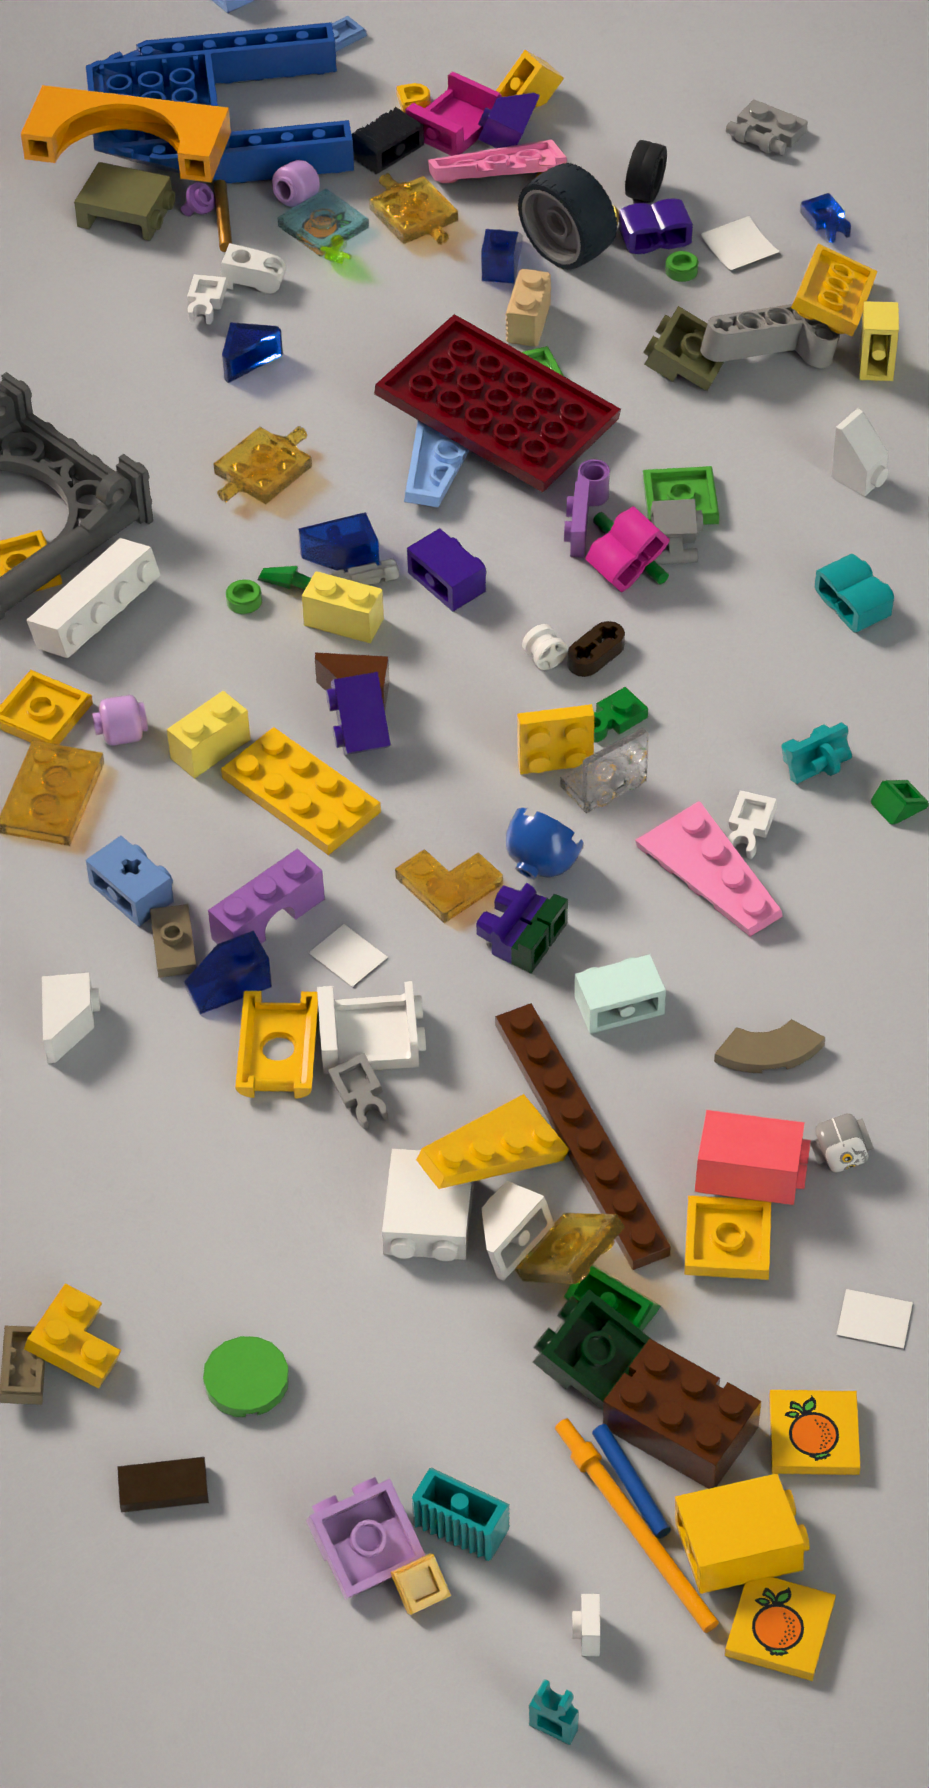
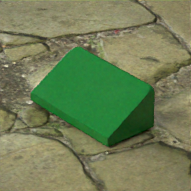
M586 1261L583 1262L563 1297L569 1300L573 1295L579 1300L590 1289L641 1331H643L661 1307L655 1301Z

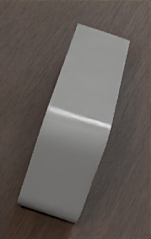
M792 304L711 317L707 323L700 351L705 358L711 361L723 362L796 350L807 364L817 368H826L832 363L840 334L833 332L829 329L828 325L820 321L803 318L796 310L791 308Z

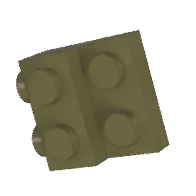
M680 306L677 307L672 317L665 314L655 331L661 336L657 338L653 335L643 352L648 356L644 363L647 367L672 382L679 374L706 391L710 388L724 361H711L702 355L700 349L707 323Z

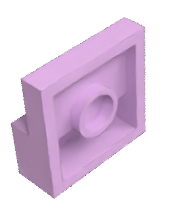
M376 1477L354 1486L352 1488L354 1495L338 1502L336 1495L320 1501L312 1506L314 1514H311L306 1520L324 1561H328L345 1600L391 1579L390 1572L426 1556L391 1479L378 1484Z

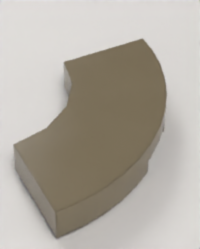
M793 1019L781 1028L769 1032H750L736 1027L716 1051L714 1062L733 1070L749 1073H762V1070L781 1067L790 1069L816 1055L825 1046V1037Z

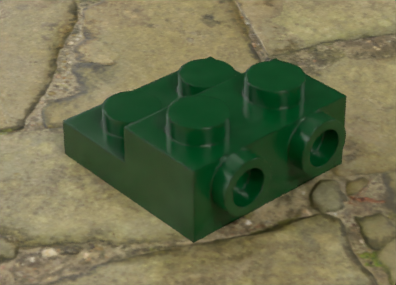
M589 1289L579 1300L572 1295L557 1314L563 1320L555 1332L548 1327L533 1346L539 1352L533 1363L565 1389L572 1385L603 1410V1401L624 1373L629 1375V1366L651 1338Z

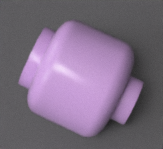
M302 160L292 161L280 167L274 173L272 179V188L275 196L281 203L289 207L300 206L313 199L320 187L316 170L308 162Z
M132 695L105 698L99 704V712L92 713L95 734H103L104 740L108 745L138 742L142 738V732L148 731L144 703H138L137 699Z

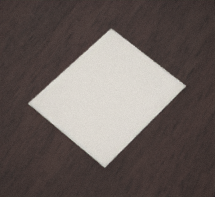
M345 924L309 952L310 955L352 987L388 958Z
M846 1289L836 1335L904 1349L913 1302Z

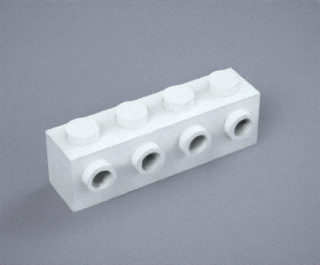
M119 538L31 615L26 621L37 649L69 658L112 618L123 611L131 601L161 576L151 547Z

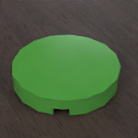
M240 1336L223 1342L211 1352L204 1364L203 1382L209 1401L221 1412L234 1417H246V1414L257 1412L258 1416L269 1412L281 1402L288 1389L289 1369L283 1352L272 1342L259 1337Z

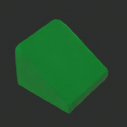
M909 780L882 781L871 798V804L892 825L902 822L927 809L929 806L928 800Z

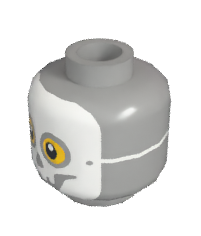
M849 1113L819 1123L815 1130L817 1139L812 1140L810 1143L818 1165L826 1162L828 1168L835 1173L865 1163L869 1157L868 1151L874 1149L863 1118L856 1120Z

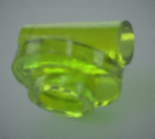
M340 235L332 236L331 248L323 245L320 246V250L325 252L324 258L339 264H343L344 258L351 260L352 255L343 252V249L347 247V240Z

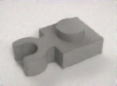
M365 1053L328 1070L330 1078L346 1109L357 1104L356 1115L362 1128H369L365 1115L370 1110H377L380 1112L383 1120L388 1119L385 1103L380 1098L374 1097L382 1093L383 1090Z

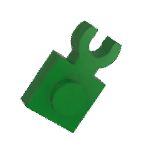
M626 687L597 702L596 712H594V727H597L594 729V743L604 740L608 731L612 728L620 735L647 719L648 707Z

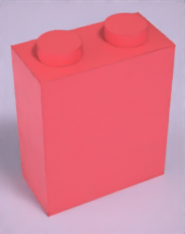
M706 1110L697 1161L695 1192L794 1205L796 1189L805 1188L806 1164H808L811 1140L803 1139L805 1122Z

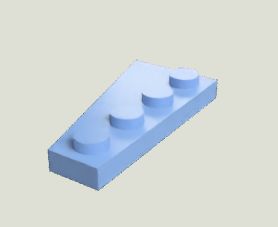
M418 420L404 502L439 507L470 450Z

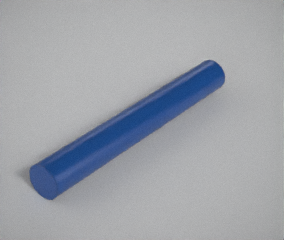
M606 1424L599 1425L593 1430L592 1435L656 1538L660 1539L667 1536L671 1532L670 1525Z

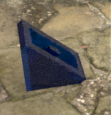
M230 322L222 352L224 380L230 383L282 356L281 329L278 326Z

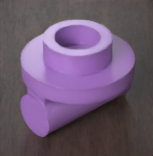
M202 182L190 185L186 192L187 201L181 207V211L186 216H191L194 212L201 215L211 212L215 206V197L209 186Z

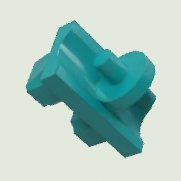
M842 722L830 728L823 724L813 729L810 737L800 742L791 739L782 743L783 761L788 765L790 780L798 784L821 772H825L829 776L839 773L841 770L840 763L852 758V752L847 741L848 726Z

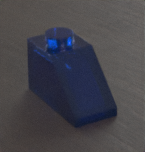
M486 229L481 249L482 281L514 284L523 243V235L521 233L502 229Z
M366 512L298 529L299 548L302 559L336 571L343 569L344 573L348 572V568L376 562V565H380L379 541Z
M254 930L217 944L184 981L185 988L198 1013L203 1014L243 998L244 991H263L272 987L269 957Z

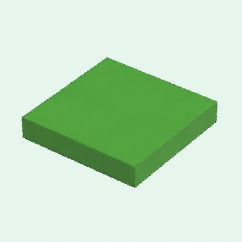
M712 466L643 470V486L649 521H651L650 510L652 501L695 499L696 510H702L703 525L719 524V509Z

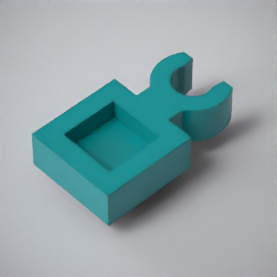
M544 1679L529 1704V1726L571 1745L578 1732L579 1710L574 1708L572 1704L574 1699L573 1693L566 1690L564 1695H560L550 1688V1681Z

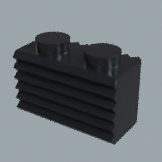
M397 107L394 110L390 109L389 113L380 115L374 122L371 121L370 125L362 126V128L352 133L354 160H357L358 163L361 162L362 166L365 165L371 172L374 171L375 175L424 146L423 124Z

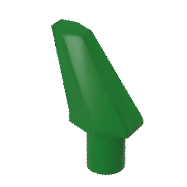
M298 566L263 568L257 580L290 589L293 585L305 590L311 577L299 573Z

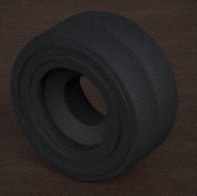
M639 140L637 142L626 174L625 194L627 197L640 199L645 202H653L655 200L666 169V146L646 140Z

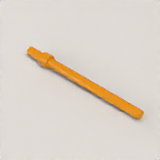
M568 1418L561 1420L555 1426V1430L572 1452L570 1458L580 1472H587L703 1632L708 1633L712 1631L719 1621L600 1462L602 1459L601 1454L592 1442H586Z

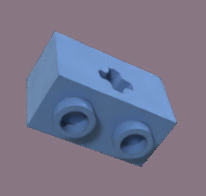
M121 835L86 859L89 884L138 927L151 919L150 909L167 907L174 902L172 891L173 879L167 869L161 865L156 866L148 859L146 853L139 845H132Z

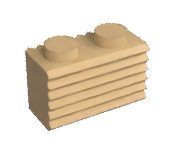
M528 269L519 270L505 314L507 326L506 341L508 343L534 347L539 345L540 336H542L544 323H546L549 306L551 305V274L549 272Z

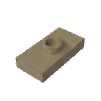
M188 904L150 909L158 978L197 973Z
M8 1325L4 1327L0 1403L43 1404L45 1360L24 1350L27 1338L35 1327Z

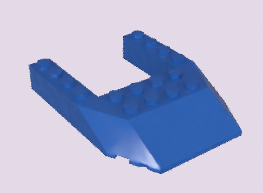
M332 22L145 40L136 44L137 50L123 55L119 51L110 55L105 60H98L86 65L88 91L218 106L215 84L218 83L230 84L239 81H260L269 78H291L300 75H321L337 72ZM349 120L233 131L213 181L221 179L226 183H245L248 181L272 180L274 173L280 167L296 160L308 162L313 166L317 174L354 171L353 140ZM109 130L93 134L95 151L161 170L180 173L178 152L171 144L158 136L137 130Z

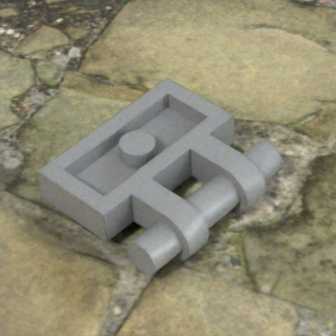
M753 99L737 116V123L730 121L727 124L726 133L735 136V140L746 144L750 142L758 145L759 149L766 153L775 152L782 155L786 150V146L791 148L807 132L808 121Z

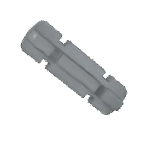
M391 558L380 561L381 565H376V562L348 568V572L345 573L342 569L331 572L329 575L366 585L380 583V579H384L385 582L397 579L399 577V569L395 559Z

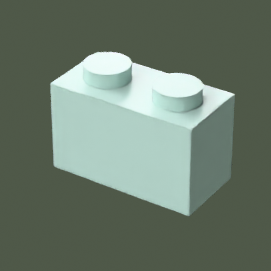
M650 954L638 958H627L621 962L599 968L592 967L584 972L575 974V1000L590 1034L665 1014L666 989Z

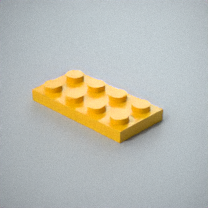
M818 243L791 308L796 310L803 318L815 319L828 325L829 329L835 333L847 334L852 337L862 316L864 301H867L878 271Z
M275 727L271 728L221 768L222 779L327 855H330L381 813V802Z

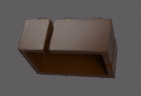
M649 1339L629 1366V1375L624 1373L603 1401V1424H606L614 1435L710 1489L718 1486L759 1428L761 1400L728 1382L724 1388L720 1387V1377L656 1341Z

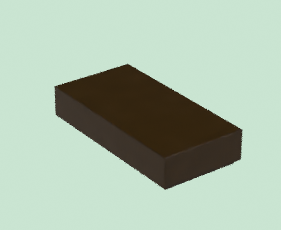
M205 1457L117 1466L121 1513L209 1503Z

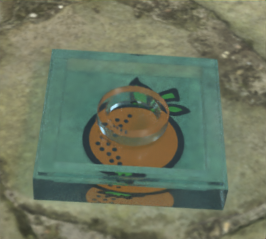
M328 189L322 190L277 217L278 227L320 257L369 228V218Z

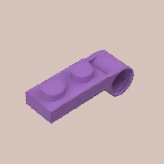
M590 459L580 464L577 482H575L574 496H567L566 517H572V521H565L564 542H570V557H585L589 506L603 505L609 499L610 469L601 460Z

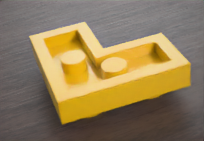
M66 1283L27 1338L24 1350L98 1389L114 1367L121 1352L120 1349L86 1332L99 1313L102 1302Z

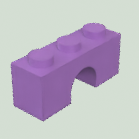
M297 848L208 910L211 939L235 961H238L266 941V926L278 911L284 909L296 920L325 900L322 869Z

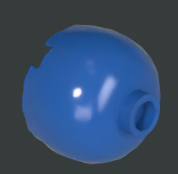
M527 808L517 809L506 831V849L511 859L517 863L516 871L534 880L537 875L549 878L561 875L569 870L580 855L584 842L580 840L576 844L572 840L575 832L544 813L537 811L534 817L524 815Z

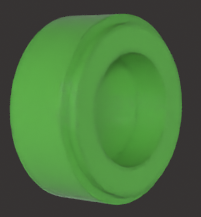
M677 251L670 254L666 259V275L678 282L694 279L698 274V258L687 251Z
M246 579L231 583L226 589L228 608L238 614H248L256 611L262 604L260 586L256 582Z

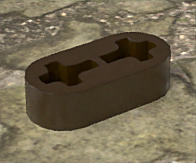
M612 621L601 622L594 626L569 647L567 661L569 670L581 677L597 673L624 650V628Z

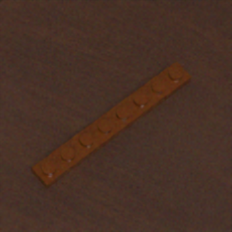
M532 1003L495 1016V1026L551 1126L569 1148L567 1154L631 1269L635 1270L669 1257L671 1252L670 1244Z

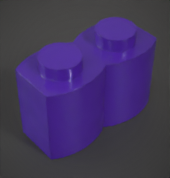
M664 199L652 205L636 203L619 210L618 228L629 253L646 254L659 248L675 249L692 243L693 224L683 201L680 199Z

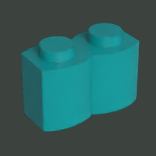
M851 553L816 570L815 590L830 608L836 610L840 619L853 632L857 633L892 615L894 602L892 589L888 584L874 577L870 565Z

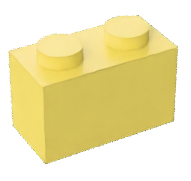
M864 301L859 349V380L893 381L899 333L898 302Z
M315 571L302 594L304 626L371 644L384 620L383 590L381 588Z
M221 691L167 729L170 759L195 779L251 740L248 710L225 691Z

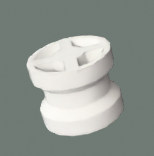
M541 624L532 628L525 635L522 642L523 650L529 656H533L534 663L541 670H549L558 666L568 652L566 643L561 638H556V632L549 624Z

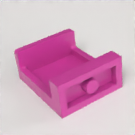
M452 71L448 75L447 90L429 106L423 108L412 103L405 111L406 114L423 124L425 144L450 156L462 154L478 140L483 129L478 123L485 108L487 107L492 110L496 99L502 97V95Z

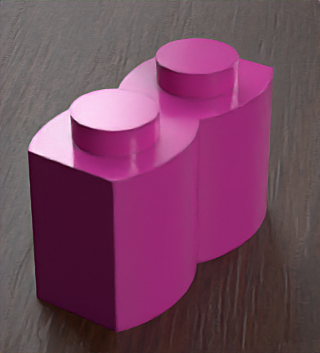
M632 506L616 517L609 533L592 543L585 559L620 592H623L639 578L645 566L653 562L663 552L670 539Z

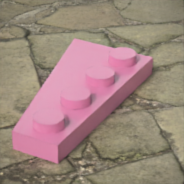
M552 139L428 160L430 174L435 181L440 183H453L458 181V179L545 172L559 164L567 163V157Z
M700 801L635 840L637 848L646 855L649 853L659 861L661 867L670 874L674 873L687 884L690 890L698 896L702 895L714 905V909L750 937L783 917L780 907Z

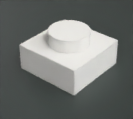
M581 1594V1611H572V1639H581V1656H600V1594Z

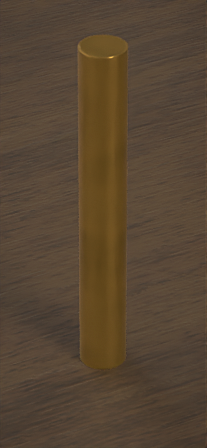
M220 179L214 182L219 248L222 252H226L229 243L232 244L227 184L224 180Z

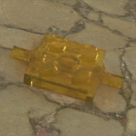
M389 173L383 174L379 178V184L386 191L369 199V209L403 244L427 234L431 235L440 245H442V242L446 243L449 239V234L442 228L458 221V210L424 176L410 182L398 183Z
M297 426L287 436H280L259 427L213 464L214 474L229 482L217 491L219 498L227 503L237 493L244 492L265 505L312 467L311 456L299 450L296 446L307 438L308 435L305 429Z

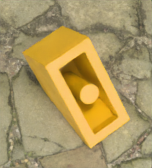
M524 50L496 91L502 97L536 93L540 95L535 105V108L548 102L564 77L547 61Z

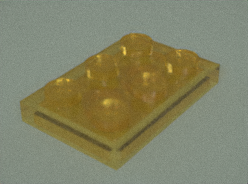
M32 740L0 814V833L70 846L105 763L103 753Z

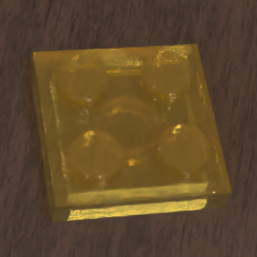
M563 1213L554 1223L555 1225L515 1268V1271L522 1281L576 1284L589 1274L590 1267L600 1255L612 1248L615 1243L614 1239L625 1226L617 1214Z

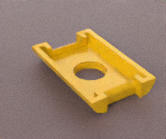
M244 991L235 1084L238 1093L246 1097L255 1098V1091L294 1092L295 1099L306 1097L311 1093L318 1010L317 992L301 991L300 1003L263 1002L262 991ZM284 1038L293 1044L294 1052L284 1060H271L264 1055L263 1047L271 1039Z

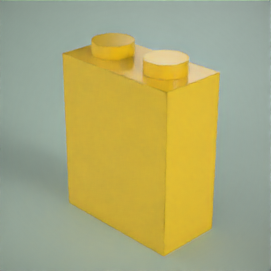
M778 1474L675 1496V1524L700 1594L742 1585L752 1580L770 1576L777 1577L804 1570V1551L810 1550L808 1534L804 1524L797 1525L794 1518L796 1515V1505L790 1489H783Z

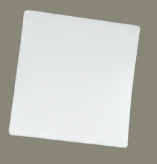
M750 216L701 234L716 257L730 270L779 253V250L759 231Z

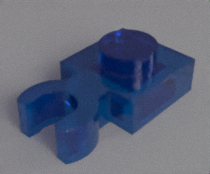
M830 193L801 202L800 213L815 231L825 229V237L829 242L834 243L836 241V232L843 233L846 238L850 237L851 224L848 220L844 219L845 211Z

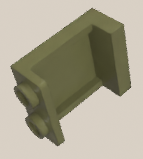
M98 162L74 201L77 227L90 229L98 216L140 225L142 227L143 239L150 241L156 230H160L162 227L163 218L167 211L173 208L175 191H172L170 176Z

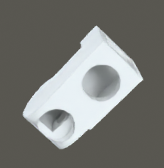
M229 243L221 262V277H226L227 289L233 290L235 284L254 287L265 294H272L279 290L287 268L285 262L276 255Z

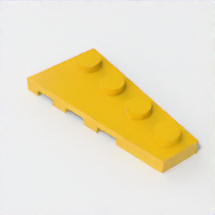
M522 1094L423 1147L416 1161L437 1188L442 1189L564 1161L569 1148L529 1099Z

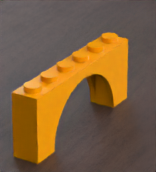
M42 85L22 129L21 140L25 160L56 163L59 156L69 146L89 135L109 130L143 131L164 139L178 152L180 179L212 183L231 135L229 108Z

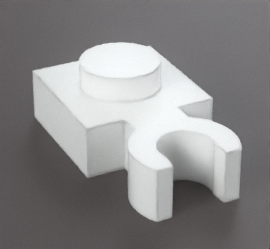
M194 274L187 295L189 322L193 323L195 317L200 314L206 316V324L213 322V309H221L227 290L226 277Z
M740 790L729 819V828L734 831L728 836V839L734 847L740 843L747 844V858L752 859L757 851L755 836L767 837L777 808V800Z

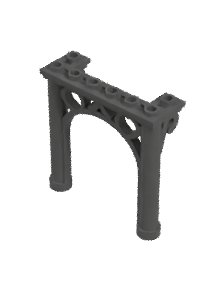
M7 372L1 375L2 381L0 382V451L2 450L3 454L0 455V471L21 473L43 481L62 497L68 507L69 515L65 527L55 539L0 577V620L4 618L6 611L134 521L140 524L145 522L148 525L153 522L152 498L149 486L150 476L145 466L122 454L118 457L117 471L111 469L98 456L91 455L81 448L74 439L67 438L57 431L51 423L44 422L34 415L31 402L32 393L29 386L24 381L17 380ZM18 447H27L34 452L32 455L25 457L11 455V452ZM75 477L80 482L75 483L73 486V480L71 478ZM84 495H95L101 502L95 505L79 503L78 500Z

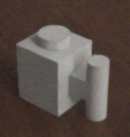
M695 499L652 501L650 510L651 522L670 539L668 550H663L655 559V562L658 564L698 562L697 548L683 549V544L695 543L698 531H703L702 510H696Z

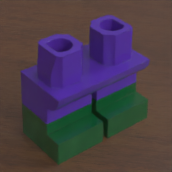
M527 882L520 891L503 885L494 900V909L504 914L499 917L487 911L483 912L477 920L476 933L481 938L492 943V955L532 974L549 950V947L552 946L568 923V899L557 894H553L550 899L538 895L534 887Z

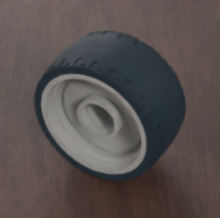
M562 163L552 167L533 179L520 192L518 214L524 232L536 251L558 268L572 270L588 263L606 250L616 237L617 218L609 196L591 173L576 164Z

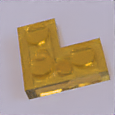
M425 849L395 868L396 879L443 923H446L503 885V874L479 852L450 871Z

